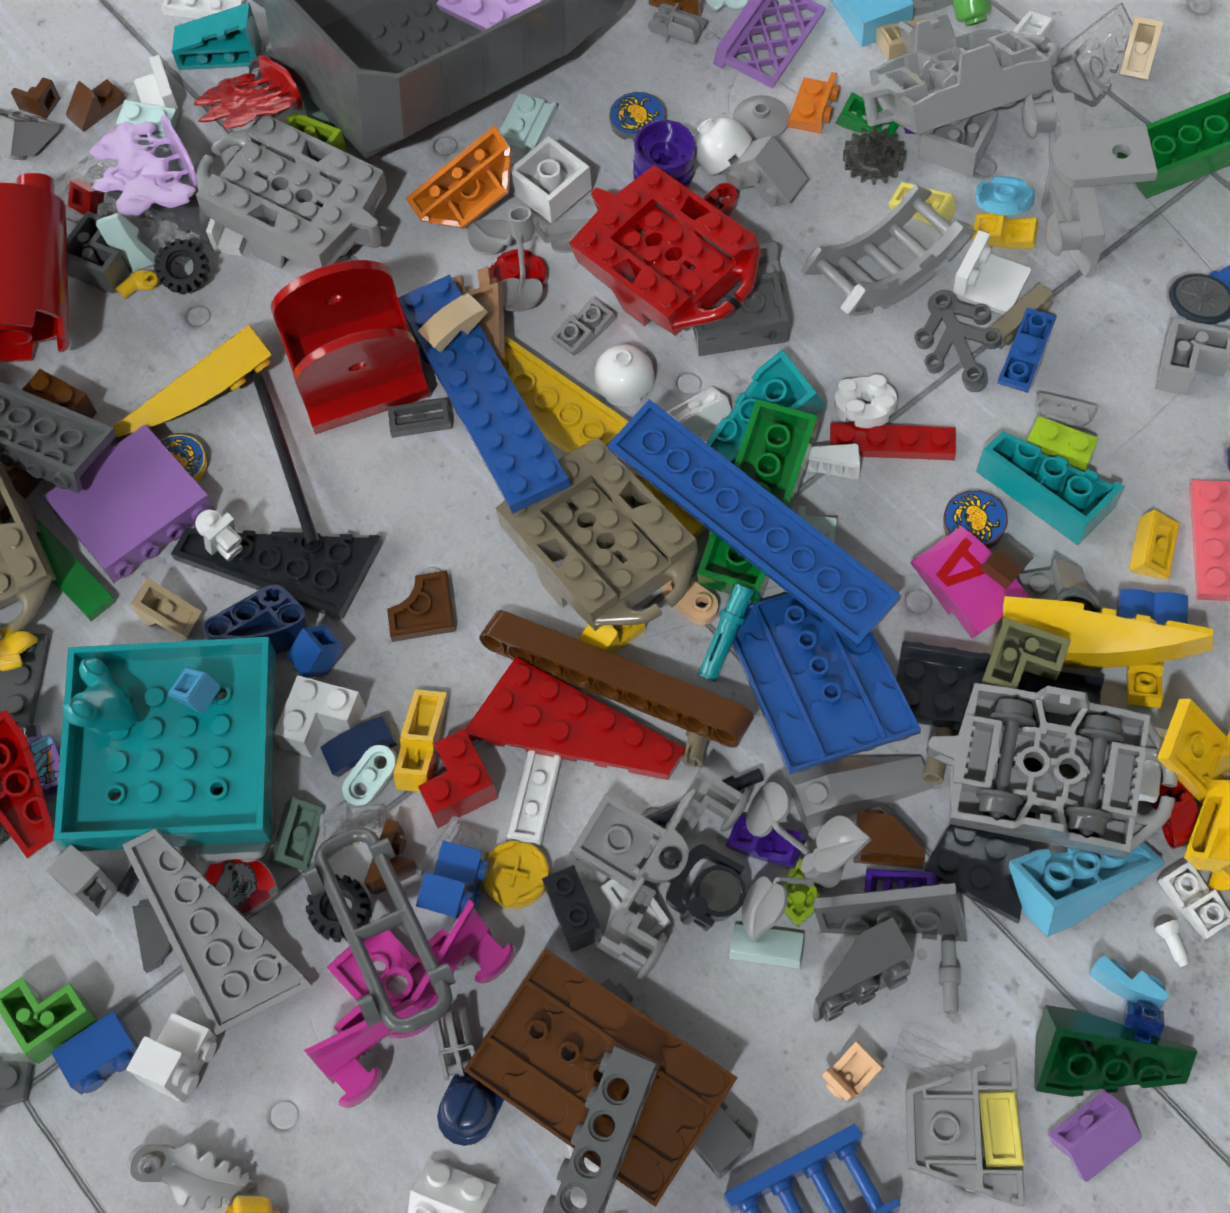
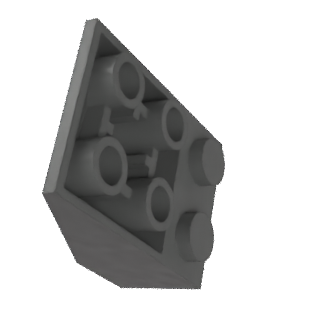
M893 917L862 932L816 996L813 1011L815 1022L823 1018L826 1022L832 1021L845 1012L843 1008L855 1002L857 1006L864 1005L876 997L875 992L885 987L893 990L908 981L907 976L910 975L915 955Z

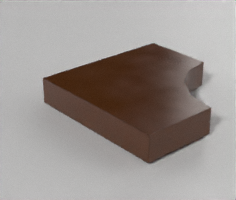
M447 570L416 575L414 588L409 597L399 605L387 609L392 642L456 632Z

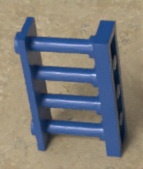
M856 1123L724 1193V1201L731 1213L737 1210L740 1213H762L759 1208L761 1204L759 1198L770 1192L774 1196H779L787 1213H804L791 1188L794 1186L792 1181L805 1174L807 1179H812L830 1213H847L824 1172L826 1169L824 1163L838 1157L839 1161L844 1160L872 1211L871 1213H897L901 1206L897 1198L884 1204L857 1155L859 1149L857 1146L861 1144L863 1136Z

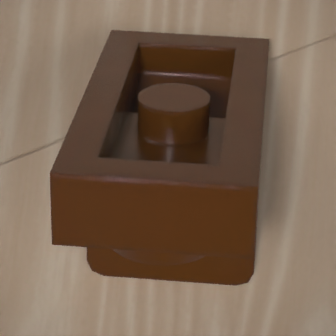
M108 79L92 90L79 80L69 103L66 116L79 129L85 132L122 105L126 98L124 93Z
M386 819L379 839L381 841L388 838L395 857L389 860L399 881L402 882L417 874L419 869L414 860L397 856L403 854L407 836L400 822ZM372 858L364 883L370 893L377 895L386 890L387 887Z

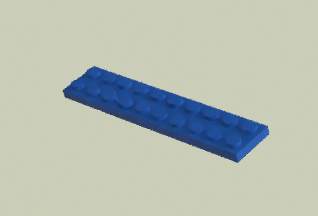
M449 274L398 297L410 329L513 514L569 488L571 485L566 473L480 325L477 324L468 335L461 330L441 353L418 332L440 309L462 296Z
M649 399L607 445L610 452L857 648L860 647L901 599V595L652 400Z

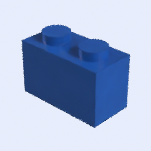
M112 1011L51 1051L70 1087L82 1095L100 1088L105 1082L104 1079L116 1071H125L139 1046L124 1020Z

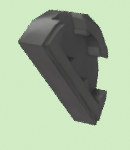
M148 905L132 906L143 970L149 973L162 965L161 962L168 956L170 949L173 948L153 907Z

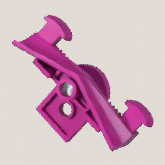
M469 900L449 934L442 928L428 942L439 965L448 963L453 976L455 971H459V966H464V961H468L471 958L481 969L476 973L475 981L481 984L489 983L508 969L514 960L516 948L513 943H509L503 949L494 940L490 929L475 911L474 903ZM390 930L364 941L373 963L380 961L386 964L385 972L380 976V980L398 1017H410L433 1006L437 1002L438 996L432 987L419 955L415 958ZM349 946L327 966V969L356 1000L370 992ZM357 1005L333 1026L338 1032L337 1034L304 1049V1051L333 1084L336 1081L346 1093L340 1098L339 1106L351 1108L369 1098L377 1089L382 1078L381 1068L378 1066L374 1067L368 1073L358 1062L360 1056L365 1057L366 1051L371 1052V1047H376V1044L382 1042L387 1036L389 1038L412 1037L425 1031L431 1024L409 1033H396L388 1029L382 1021L368 1027L361 1009Z

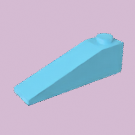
M1143 842L1125 858L1069 847L1067 852L1051 853L1049 849H1040L1011 860L1009 862V869L1024 914L1046 937H1049L1076 925L1163 866L1164 860Z

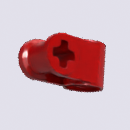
M1179 780L1177 787H1167L1162 782L1159 788L1158 800L1152 804L1156 811L1161 796H1166L1167 793L1169 797H1176L1177 801L1174 803L1171 816L1162 826L1167 844L1171 849H1176L1189 844L1200 811L1193 795Z

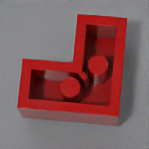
M465 729L434 743L447 772L418 786L437 829L498 799L493 782Z

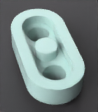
M375 745L365 752L343 782L342 793L348 803L355 806H366L376 799L393 776L398 758L394 750L387 746ZM384 756L387 764L383 769H380L377 761L380 757ZM364 783L367 791L364 795L360 796L357 792V787Z

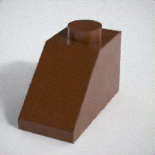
M876 809L857 812L856 825L871 838V841L853 857V863L923 869L926 851L893 815H887L883 811Z

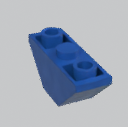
M1026 308L1000 374L998 384L1026 393L1030 391L1042 364L1057 316Z

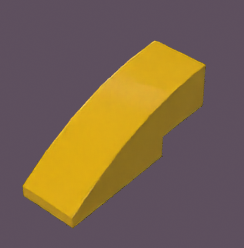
M414 690L400 735L401 748L393 771L396 790L420 792L418 786L433 778L438 756L434 743L441 740L447 692Z

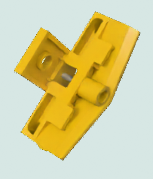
M1179 699L1157 759L1168 770L1176 773L1178 780L1202 804L1184 858L1196 870L1212 872L1208 884L1211 889L1229 891L1230 729L1226 736L1192 699Z

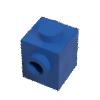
M327 625L302 628L286 657L303 677L311 678L328 675L345 646Z

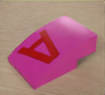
M961 526L910 563L947 614L953 613L972 639L1003 617L1004 596L1030 598V596L1016 579L1005 589L980 569L992 555V552Z

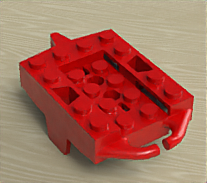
M652 166L616 194L600 188H595L591 191L592 199L598 211L574 236L569 245L577 262L595 278L609 287L623 310L643 326L649 323V318L676 336L684 328L712 323L730 314L734 307L727 300L717 308H709L740 279H742L741 286L734 293V296L740 302H743L752 292L756 282L758 260L762 256L756 235L657 166Z

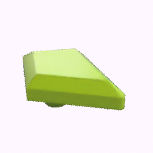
M800 858L795 869L791 868L787 877L805 878L801 870L802 860ZM782 884L787 890L788 903L784 914L799 928L815 913L814 898L821 897L814 884L812 887L804 884Z

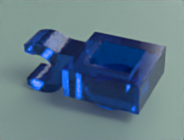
M1127 1000L1124 1010V1027L1135 1030L1134 1040L1150 1045L1151 1035L1161 1037L1164 1028V1011L1159 1010L1156 1005L1147 1001L1140 1000L1135 1003Z

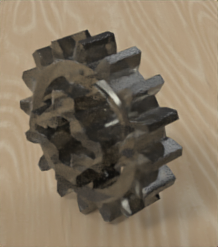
M873 126L872 132L862 128L860 136L853 133L851 141L846 140L845 149L843 150L845 170H851L852 178L858 175L861 176V183H864L867 179H871L872 185H876L878 179L888 183V176L896 179L898 171H903L907 153L904 150L905 143L904 141H898L897 133L889 136L887 128L882 132H878L876 126Z

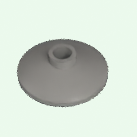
M758 95L749 97L739 103L734 110L733 119L745 127L752 138L751 141L771 135L777 138L788 127L789 111L780 100L771 96Z

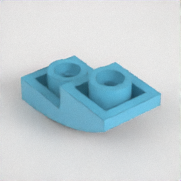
M1105 955L1094 964L1089 973L1092 978L1111 992L1147 1008L1159 1010L1170 996L1165 991L1164 984L1155 976L1147 975L1141 970L1133 979H1130L1127 976V970L1121 963L1114 959L1109 960Z

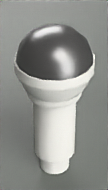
M1170 914L1158 916L1154 922L1155 932L1162 939H1165L1174 961L1178 963L1180 968L1190 965L1188 954L1178 935V920Z

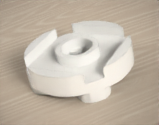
M874 374L870 377L843 379L839 382L838 390L835 393L834 409L841 420L846 422L847 418L855 421L856 427L872 428L881 426L889 421L890 415L895 414L897 394L893 387L886 383L887 380L882 375ZM864 401H870L871 403L865 404Z

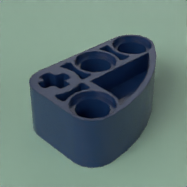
M275 584L263 587L207 619L203 624V633L205 640L269 637L276 654L290 650L302 628L308 626L303 607L285 588Z

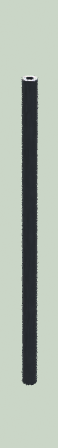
M252 369L250 372L307 546L316 547L320 541L263 370L256 373Z

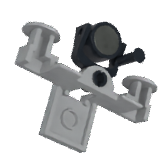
M704 766L697 772L665 829L605 793L569 853L628 889L627 894L596 947L615 959L623 955L639 965L640 968L635 977L638 979L646 977L660 959L667 940L663 932L655 939L637 928L644 917L643 914L656 894V891L644 885L645 880L653 883L669 882L665 897L667 905L680 913V921L683 924L689 925L693 922L705 931H708L714 922H721L733 916L741 908L746 897L745 884L740 876L745 869L743 865L704 844L695 846L688 853L686 840L706 808L725 819L720 831H727L732 828L743 813L750 796V791L747 787L740 793L722 782V777ZM651 848L653 850L652 854L642 869H639L640 862L647 850ZM664 857L670 859L672 864H667ZM709 859L716 865L704 869L692 882L689 891L690 900L688 905L684 904L681 900V892L689 872L700 860Z

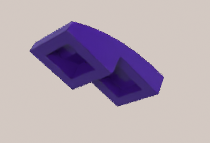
M746 816L739 817L726 843L729 849L794 869L801 855V851L777 833L774 828L764 837L752 835L747 829ZM784 829L805 845L807 838L802 832Z

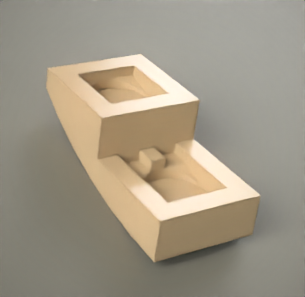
M467 293L440 309L418 332L441 353L461 330L468 335L488 311Z

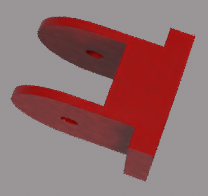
M353 260L327 265L296 278L274 296L270 307L315 435L388 411L387 407L409 404L430 397L415 339L410 333L391 272L384 264L370 260Z

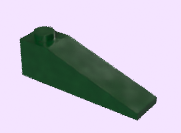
M1045 1005L1035 1038L1034 1088L1037 1092L1076 1097L1084 1096L1083 1091L1104 1089L1107 1093L1118 1092V1087L1140 1085L1142 1088L1185 1084L1188 1081L1198 1052L1194 1047L1080 1010Z

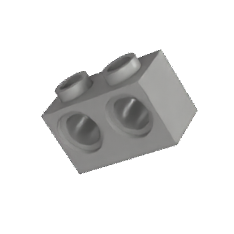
M71 844L65 851H61L54 857L51 866L46 870L72 897L95 916L118 893L116 891L117 887L104 872Z

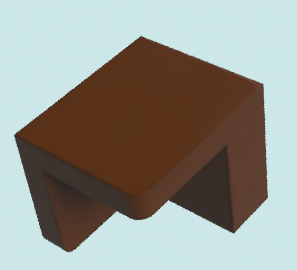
M42 77L36 87H31L28 92L13 88L11 91L19 110L46 119L61 99L53 81Z

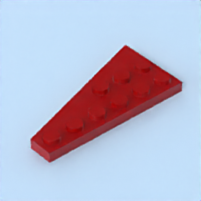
M517 657L514 658L465 728L471 741L478 739L492 742V745L505 747V745L523 748L526 752L530 750L535 751V754L549 757L556 755L564 760L574 762L582 760L592 762L594 766L604 768L612 766L627 769L629 773L664 780L670 779L685 752L684 747Z

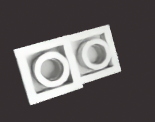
M1185 862L1157 880L1177 909L1204 939L1209 938L1230 924V911L1216 890L1210 891L1197 870L1189 862Z

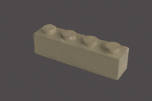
M1038 283L989 328L998 329L1002 337V344L998 348L1002 349L1014 341L1026 308L1041 312L1048 311L1053 304L1054 293ZM991 336L987 340L991 342L996 340L997 337Z

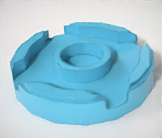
M996 176L992 178L991 182L986 183L983 180L978 184L975 192V202L981 209L997 215L1022 214L1030 210L1034 205L1035 189L1032 186L1028 188L1026 186L1027 182L1011 176Z

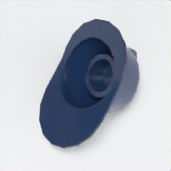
M465 1072L463 1077L455 1074L439 1105L437 1114L439 1129L443 1136L453 1144L462 1146L476 1144L485 1138L492 1128L504 1099Z

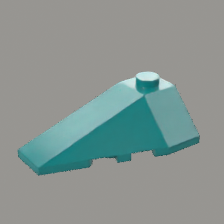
M780 350L756 370L751 377L753 379L744 394H739L735 400L737 404L727 418L721 420L706 442L732 464L735 463L756 399L816 415L826 407V404L783 350Z

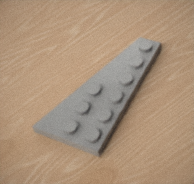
M153 829L122 845L215 1035L313 985L157 829Z

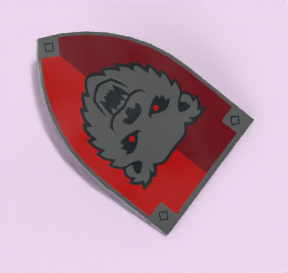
M233 859L216 864L208 863L203 875L245 917L265 908L281 895L280 886L274 873L259 859L252 862Z

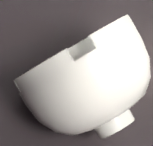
M720 117L713 121L707 119L697 129L699 133L694 140L695 158L708 175L718 174L731 165L728 160L735 154L738 158L744 154L752 138L745 127L734 119L728 117Z
M618 344L606 349L597 359L594 369L596 391L599 395L601 393L610 404L623 407L635 405L641 402V398L647 393L649 395L652 392L655 383L653 364L643 350L630 344Z

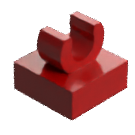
M80 178L72 179L69 182L68 207L83 215L87 211L97 214L98 204L104 202L105 192L91 188L93 184H89Z

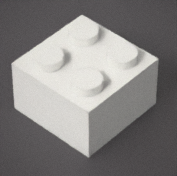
M548 136L511 167V193L550 223H553L592 189L590 166Z

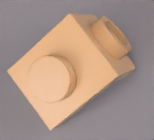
M859 1040L847 1050L832 1068L827 1069L822 1074V1077L828 1082L826 1087L835 1097L849 1102L858 1098L886 1066Z

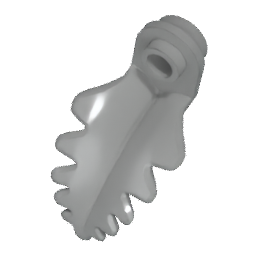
M189 1142L179 1148H175L170 1144L140 1145L132 1150L127 1161L129 1174L135 1180L167 1184L176 1205L179 1207H184L191 1197L196 1209L203 1210L207 1199L210 1197L213 1207L219 1209L222 1207L223 1198H225L228 1204H232L237 1194L246 1196L248 1191L256 1187V1182L250 1179V1173L246 1172L241 1175V1167L236 1166L229 1170L231 1166L230 1161L224 1160L215 1166L216 1154L209 1151L202 1157H199L198 1146L193 1142ZM151 1160L149 1165L144 1168L145 1163Z

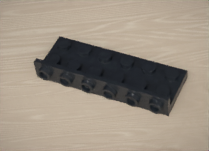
M903 641L896 680L918 724L960 730L974 684L982 683L991 654L958 650L953 647L946 648L927 645L921 642ZM1062 666L1057 680L1054 681L1023 670L1017 689L1038 692L1046 686L1087 693L1090 703L1100 704L1105 674L1090 669ZM1044 712L1047 723L1071 727L1076 718Z

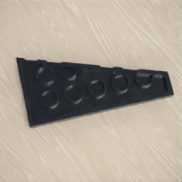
M1028 757L1023 760V764L1028 771L1038 772L1042 769L1040 761L1036 758ZM1028 812L1026 817L1035 819V813ZM950 824L924 872H936L942 884L956 883L959 893L1019 924L1022 905L1009 869V862L1030 853L1031 840Z

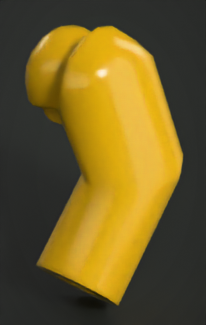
M135 271L115 289L123 299H127L136 290H153L159 285V279L153 271Z

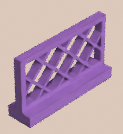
M749 0L718 44L713 64L721 69L727 64L773 89L823 16L826 8L812 0H789L790 4L781 6L777 5L776 0ZM808 9L814 12L815 15L802 19L799 10ZM793 11L796 20L783 22L781 13ZM775 14L777 23L765 25L762 17ZM799 27L800 36H788L786 29ZM780 30L783 39L770 41L768 32ZM762 33L765 42L752 44L749 36ZM786 46L787 55H775L773 48ZM767 49L770 58L757 60L754 51ZM749 52L751 61L742 62L736 59L735 56L739 53ZM773 65L775 73L770 77L761 72L760 67Z

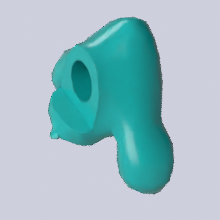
M88 657L81 660L79 674L89 688H86L84 692L76 694L68 703L62 706V709L65 711L66 720L70 724L78 727H87L100 734H106L110 731L127 730L135 726L137 721L135 711L124 693L113 683L107 666L97 658Z

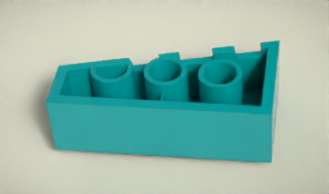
M1004 431L983 449L976 470L978 474L1076 545H1079L1116 508L1125 488V485L1116 481L1110 484L1099 479V474L1089 469L1083 472L1068 465L1069 460L1058 455L1057 457L1041 453L1040 447Z

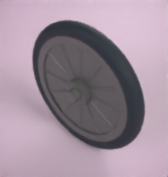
M1187 274L1178 278L1172 284L1169 291L1170 302L1173 308L1184 318L1209 325L1220 323L1230 317V289L1217 278L1205 274Z

